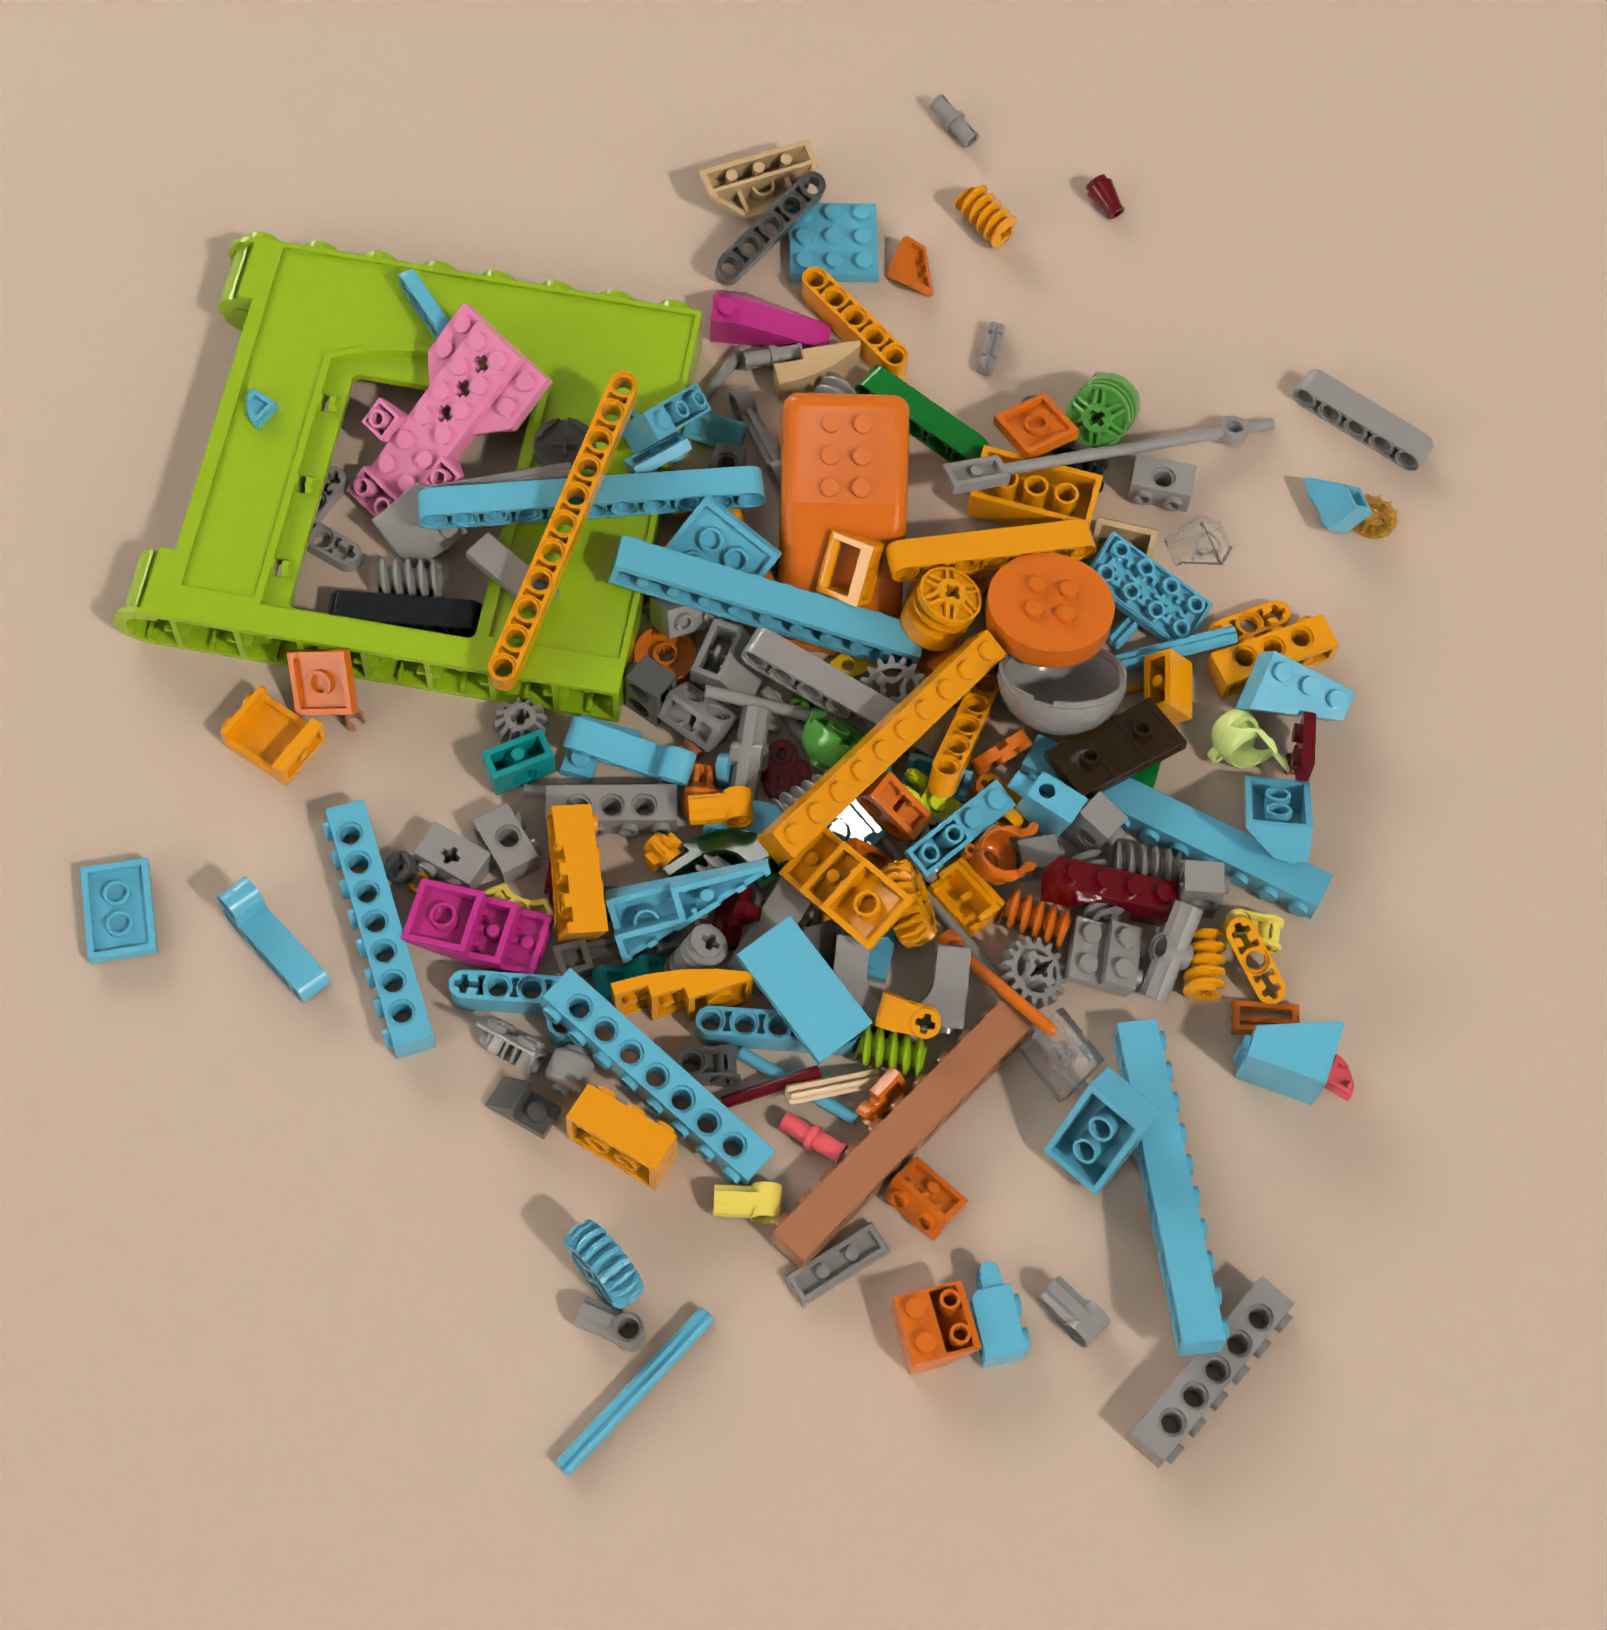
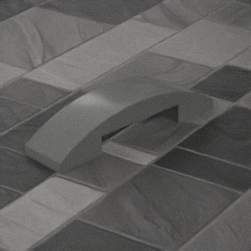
M686 927L678 932L675 930L660 939L657 945L652 948L647 947L633 956L632 960L640 955L665 957L672 954L688 936ZM615 936L587 943L585 938L553 946V952L561 976L569 968H572L582 978L592 977L591 970L598 965L624 967L629 963H623Z

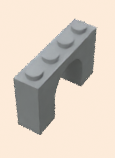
M837 932L833 971L873 1022L871 1026H875L874 1021L881 1000L872 992L867 980L869 951L848 933ZM936 943L931 985L924 996L916 1002L932 1006L939 1012L941 1017L939 1033L955 1034V1028L963 1029L972 951L970 946ZM925 1014L922 1019H916V1021L921 1023L920 1029H922V1025L935 1026L936 1024L931 1021L930 1014Z

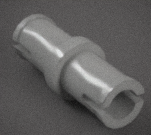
M940 94L933 99L930 108L944 121V127L948 131H952L966 148L975 144L979 139V134L965 120L963 112L961 110L957 111L944 94Z
M801 343L775 347L772 344L767 345L766 349L742 351V366L744 371L762 367L774 369V364L800 360L801 349L803 348Z

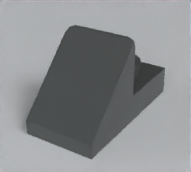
M504 1076L485 1104V1107L543 1140L562 1112L560 1106L532 1091L529 1081Z

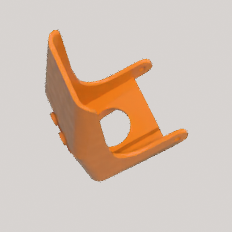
M805 392L793 393L787 397L781 411L778 432V451L781 452L779 551L782 552L778 560L779 583L791 584L796 588L812 593H820L815 590L832 529L875 539L887 545L894 541L906 539L910 410L905 399L897 395ZM841 542L830 586L846 590L850 589L861 549ZM884 553L871 602L860 607L871 611H879L899 619L902 610L903 582H897L892 579Z

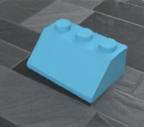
M1245 775L1246 829L1275 860H1282L1289 864H1296L1298 862L1308 863L1313 835L1310 782Z

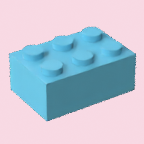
M1108 1066L1089 1084L1043 1151L1093 1194L1097 1195L1115 1177L1162 1113V1110Z

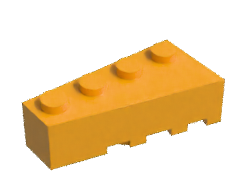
M591 804L551 806L547 810L546 816L557 943L571 942L583 938L586 941L597 940L609 931L604 901V887L600 872L601 852L600 847L597 846L595 835L598 831L597 814L592 813Z

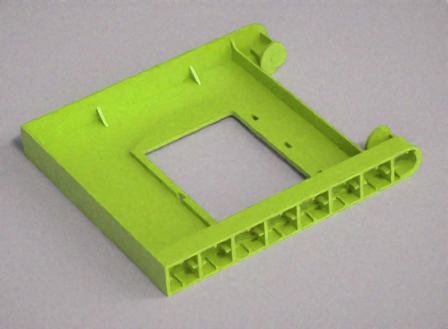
M252 231L246 237L235 239L229 248V257L232 263L218 304V313H223L226 322L232 327L242 330V334L176 549L160 546L158 551L149 549L144 550L140 554L125 605L114 614L113 623L118 630L129 637L150 644L288 667L286 652L293 649L350 648L353 676L357 679L504 703L505 700L514 704L516 696L521 699V702H525L531 697L533 704H541L545 711L581 716L582 714L599 720L620 723L626 695V680L624 676L628 667L633 663L634 647L638 640L644 613L643 606L646 604L647 595L610 584L608 580L614 555L622 535L636 537L645 542L658 545L665 514L586 520L557 588L559 596L552 601L518 683L515 687L506 691L498 690L491 684L488 664L516 598L491 578H489L477 630L472 637H461L294 608L295 589L354 382L366 380L420 390H427L430 386L428 350L436 340L403 293L398 282V274L413 268L449 322L463 302L470 304L553 381L530 412L516 471L541 467L535 459L533 446L535 434L543 424L552 419L568 420V418H572L589 427L609 379L616 372L627 371L636 378L637 401L633 410L639 415L693 385L702 347V311L693 310L688 304L674 299L664 300L659 304L633 300L628 294L619 290H605L600 294L578 291L559 280H546L541 284L514 280L509 274L499 270H488L482 274L457 271L448 263L439 260H430L421 265L397 261L392 255L378 250L368 251L361 255L338 251L334 246L323 241H310L306 245L282 242L275 236L263 231ZM621 387L618 388L616 392H618L619 394H627L630 392V390L628 388ZM252 388L267 396L278 405L277 412L259 431L250 423L246 411L247 395ZM326 401H328V412L324 411ZM612 414L604 417L605 420L610 422L618 418V416ZM684 426L676 431L682 434ZM620 439L606 475L631 474L627 471L623 462L626 458L634 455L626 439ZM604 442L595 443L596 449L607 447V444ZM676 462L666 463L658 467L657 472L675 471ZM586 469L580 474L584 477H591L595 475V471ZM303 481H305V493H300ZM548 522L502 525L499 541L530 566ZM560 525L556 530L560 533H568L572 528L568 525ZM549 553L544 558L547 561L553 562L557 561L560 555ZM279 564H281V577L276 576ZM527 609L522 611L520 616L524 619H531L535 614ZM513 638L507 644L510 647L518 648L524 644V641L520 638ZM500 667L496 670L495 674L499 677H506L511 674L512 670L508 667Z

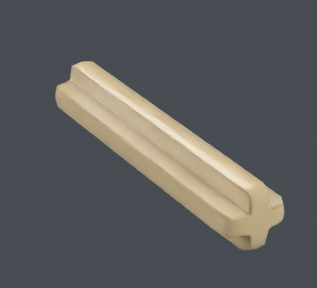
M873 1067L789 1084L785 1087L784 1094L787 1103L794 1105L871 1089L876 1080L881 1077L879 1069Z

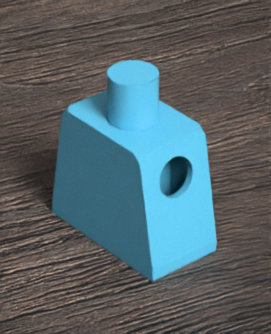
M1018 770L1007 785V787L1022 797L1015 806V810L1028 822L1039 824L1038 830L1044 835L1056 834V838L1071 825L1088 800V798L1047 772H1042L1035 781H1032Z

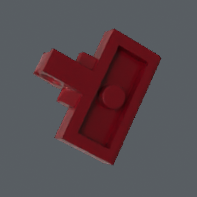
M1304 711L1300 724L1295 723L1292 731V742H1296V745H1294L1293 752L1286 754L1285 757L1290 771L1287 773L1284 770V774L1295 775V780L1309 781L1315 765L1316 714Z
M749 887L739 894L738 892L721 901V905L716 907L712 926L718 928L726 938L727 952L736 950L739 946L743 925L760 921L762 908L750 904L751 889Z

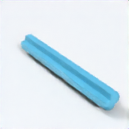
M1230 625L1118 653L1114 656L1123 663L1127 671L1143 667L1145 656L1169 648L1182 656H1187L1235 644L1238 642V636L1235 627Z

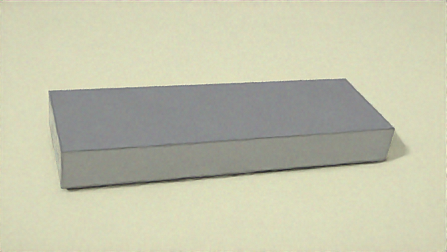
M489 532L466 551V558L514 598L517 597L530 567ZM537 581L532 587L536 590H544L548 587V584L544 581ZM558 589L555 593L553 600L559 596Z
M870 1222L815 1256L803 1269L798 1267L786 1274L784 1280L803 1308L889 1254L890 1248L873 1223Z

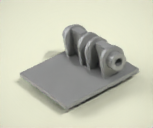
M489 1019L487 1022L475 1023L476 1026L485 1030L479 1038V1043L483 1044V1049L497 1056L500 1055V1058L504 1060L514 1046L515 1048L510 1056L509 1063L513 1065L516 1062L515 1066L526 1071L528 1074L532 1072L539 1074L544 1065L540 1058L552 1055L550 1051L544 1049L545 1042L532 1035L525 1037L515 1033L516 1027L505 1020L498 1019V1021Z

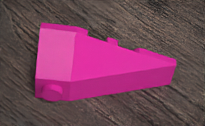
M715 290L710 320V342L767 347V345L772 344L775 347L801 343L803 349L829 345L831 325L746 292Z

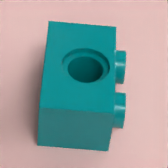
M542 728L481 752L484 772L496 796L556 772L554 753Z

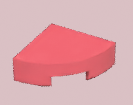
M1336 1054L1324 1088L1348 1102L1353 1093L1354 1082L1348 1069V1064L1342 1057Z

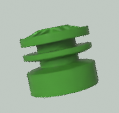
M1101 373L1090 378L1070 400L1066 412L1067 417L1079 429L1078 440L1082 444L1093 448L1117 443L1137 419L1140 411L1139 395L1134 385L1123 376L1114 373ZM1102 411L1105 415L1097 417L1095 413Z

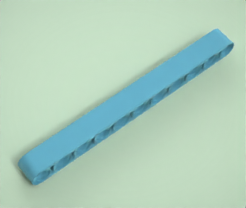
M737 466L605 475L587 519L693 512L707 493L727 509L757 507L766 500L762 470L756 466ZM567 478L425 488L419 491L417 495L419 524L425 529L438 530L549 522ZM573 497L568 502L572 505H580L584 500L580 497Z

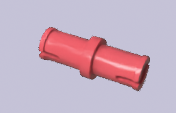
M790 1111L785 1114L780 1122L779 1131L803 1143V1148L808 1151L813 1149L830 1158L836 1164L841 1161L844 1152L848 1148V1144L842 1143L823 1132L822 1126L818 1124L813 1126L793 1115Z

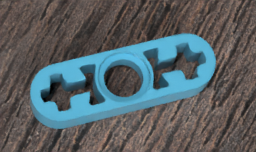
M411 268L397 275L398 282L403 293L436 340L449 323V320L418 274Z

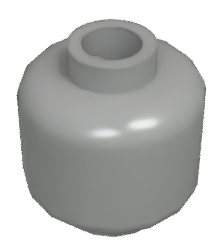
M566 1044L565 1047L555 1049L545 1071V1078L552 1084L551 1090L565 1097H570L571 1092L582 1093L590 1080L595 1066L594 1062L590 1059L591 1053L573 1044Z

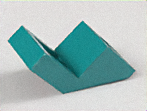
M640 955L624 967L598 965L591 970L597 992L607 1001L611 1002L610 983L644 974L665 972L664 965L666 960L664 956Z

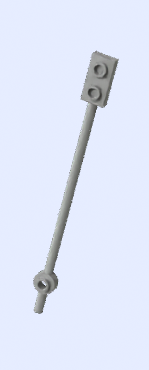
M1225 416L1220 420L1219 426L1214 428L1003 463L999 455L946 463L942 464L940 474L949 491L954 495L1006 486L1009 484L1010 475L1216 439H1220L1227 445H1240L1244 443L1247 434L1273 430L1275 422L1273 418L1246 422L1237 416Z

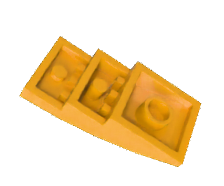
M827 827L779 871L782 878L868 951L873 949L915 901L869 860L861 856Z
M680 969L644 974L610 983L611 1004L624 1016L648 1009L652 1021L684 1011L687 1021L691 1022L695 1020L698 1011L705 1006L738 1007L752 1001L753 977L747 971L726 969Z

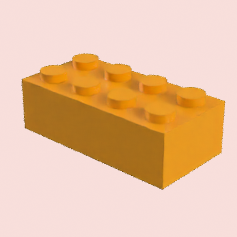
M984 445L981 457L999 455L1003 463L1026 460L1021 454ZM1059 466L1010 475L1009 484L1006 486L971 491L969 495L966 515L1011 527L1084 519L1087 520L1090 527L1103 475L1068 466Z

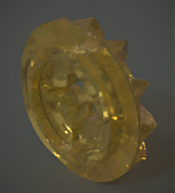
M1367 493L1365 498L1372 512L1379 511L1380 514L1378 518L1364 519L1353 529L1367 538L1379 539L1386 537L1394 530L1398 522L1396 518L1397 510L1392 508L1391 501L1386 502L1382 500L1381 495L1371 497Z

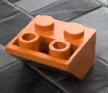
M962 1280L893 1298L891 1311L910 1375L943 1367L982 1348Z

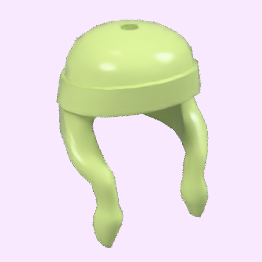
M1241 709L1227 711L1213 725L1211 731L1213 747L1208 751L1207 755L1214 763L1225 760L1228 764L1243 769L1260 764L1273 756L1282 768L1289 773L1288 761L1277 751L1274 739L1259 728L1256 719L1248 711ZM1258 736L1262 738L1269 749L1258 750L1254 748L1253 745Z

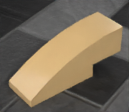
M860 340L801 349L800 360L774 364L773 383L778 401L787 399L793 393H809L814 391L819 386L822 378L826 377L827 372H835L841 376L847 373L859 362Z

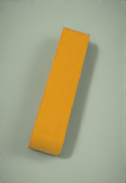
M820 267L806 269L803 272L801 283V299L826 324L831 325V329L844 342L860 340V357L871 368L876 365L882 366L902 380L905 377L908 362V351L824 269Z
M986 674L964 695L933 760L927 784L928 791L932 795L939 798H949L955 794L995 705L999 686L998 680L994 676Z

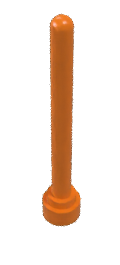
M948 929L937 938L934 949L936 950V943L965 944L961 936L952 929ZM971 954L970 971L1046 1035L1053 1036L1057 1033V1026Z

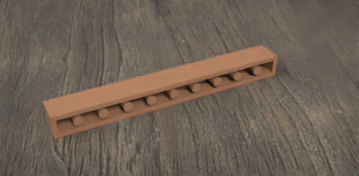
M1002 999L996 1006L992 1003L988 1005L979 1016L981 1021L974 1028L968 1026L957 1038L958 1044L951 1051L947 1048L938 1056L934 1062L936 1067L929 1074L926 1071L922 1072L912 1084L914 1089L906 1097L903 1094L897 1097L889 1107L891 1112L883 1120L879 1117L869 1126L866 1131L868 1136L861 1143L853 1142L843 1154L845 1159L837 1167L831 1165L825 1170L819 1179L821 1183L814 1191L810 1188L807 1189L796 1201L798 1207L790 1215L785 1212L775 1221L772 1226L774 1230L772 1243L796 1266L803 1269L1030 1037L1034 1025L1005 999Z

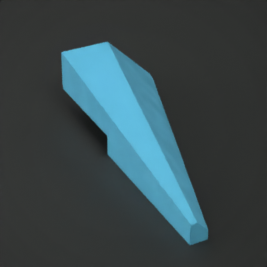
M768 858L606 890L605 901L613 923L614 936L623 963L631 961L633 956L647 947L652 948L658 944L660 939L675 930L678 932L721 905V901L738 892L739 894L744 891L747 885L763 875L768 876L771 874Z

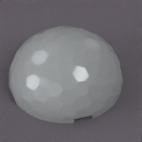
M1103 648L1089 660L1063 668L1034 666L1014 658L1007 652V655L999 662L997 679L1004 703L1021 722L1046 734L1074 735L1096 728L1114 714L1126 691L1127 672L1123 663Z

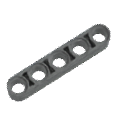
M813 171L804 174L720 256L714 272L718 282L727 286L738 282L820 201L826 189V181L821 174ZM813 184L818 189V193H808L804 185ZM793 204L798 212L790 214L785 211L783 205ZM767 223L773 224L777 228V233H767L763 225ZM750 243L756 247L757 252L755 254H748L743 250L742 245ZM726 263L732 264L737 272L727 274L723 271L722 265Z

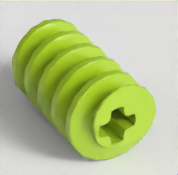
M871 1026L861 1032L855 1060L859 1055H862L863 1065L867 1066L871 1059L875 1058L877 1069H881L885 1061H888L889 1068L892 1066L896 1069L900 1064L902 1075L904 1076L909 1073L911 1068H914L915 1077L917 1078L922 1073L928 1045L924 1046V1040L918 1037L914 1043H911L910 1035L904 1034L901 1040H898L897 1032L893 1031L885 1037L884 1029L880 1027L873 1034L871 1033Z

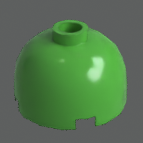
M814 710L803 727L802 745L805 752L811 757L810 763L816 768L824 770L825 768H831L864 735L842 719L836 717L837 722L825 718L828 712Z

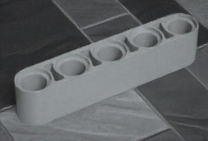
M1318 369L1309 370L1293 391L1292 396L1301 407L1408 471L1417 470L1433 449V441L1427 434Z

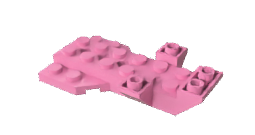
M463 302L428 350L430 386L409 415L379 397L361 421L381 441L387 442V445L371 467H362L346 490L374 517L417 482L424 486L462 480L464 474L459 460L475 438L481 435H488V433L517 431L553 382L468 303Z

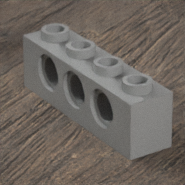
M677 784L546 785L545 823L547 834L546 812L551 806L591 804L592 813L597 814L598 831L595 833L596 837H601L605 834L633 837L637 834L655 835L656 833H661L668 836L671 832L677 833ZM608 809L619 811L618 814L613 816L606 815L604 812ZM649 809L652 813L644 816L638 814L637 811Z

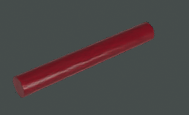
M818 1065L721 1096L722 1104L727 1108H731L783 1091L789 1084L822 1078Z

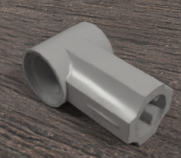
M1060 1276L1054 1279L1038 1297V1300L1064 1324L1067 1334L1081 1347L1087 1348L1111 1323L1110 1318L1100 1306L1093 1301H1086Z
M588 1296L582 1302L574 1322L576 1327L617 1344L623 1351H637L645 1343L646 1331L644 1323L636 1313L623 1312ZM632 1325L639 1329L637 1335L633 1338L626 1339L620 1336L621 1330L626 1326Z

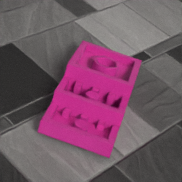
M421 878L401 940L431 952L497 972L538 974L555 919L553 915L521 909L519 903L487 897L485 891Z

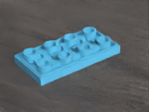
M1114 531L1109 534L1090 564V567L1100 574L1108 584L1114 598L1115 608L1162 642L1194 635L1213 605L1209 600Z
M791 916L785 918L735 956L743 968L752 975L753 981L818 1065L873 1023Z

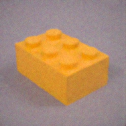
M588 1083L566 1116L568 1139L651 1189L656 1190L677 1158V1135L674 1134L675 1130L663 1121L658 1120L655 1123L645 1117V1112L632 1103L625 1105L616 1100V1095L608 1088L601 1085L596 1088Z

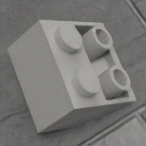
M714 618L691 667L690 683L703 692L707 684L755 696L764 675L748 666L741 658V653L752 635L741 627Z

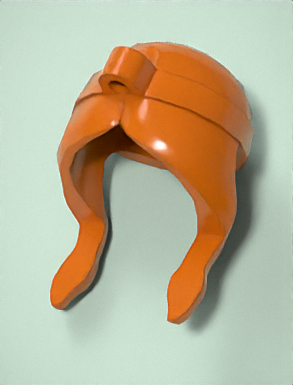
M1032 822L1024 829L1012 825L994 826L981 833L972 844L969 843L961 849L960 854L964 859L968 860L973 870L990 886H1000L1007 882H1013L1023 877L1026 873L1034 871L1036 863L1027 861L1019 869H1016V852L1008 838L1032 836L1036 834L1039 824Z

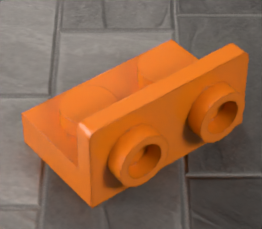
M918 1156L894 1176L883 1194V1198L933 1241L940 1236L945 1226L969 1202L968 1199Z

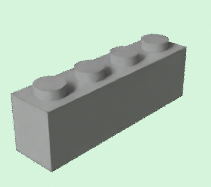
M781 877L762 907L760 921L752 923L727 963L726 970L746 971L735 957L736 954L788 916H791L802 930L810 925L812 918L809 916L814 908H818ZM753 981L752 993L760 997L763 992Z

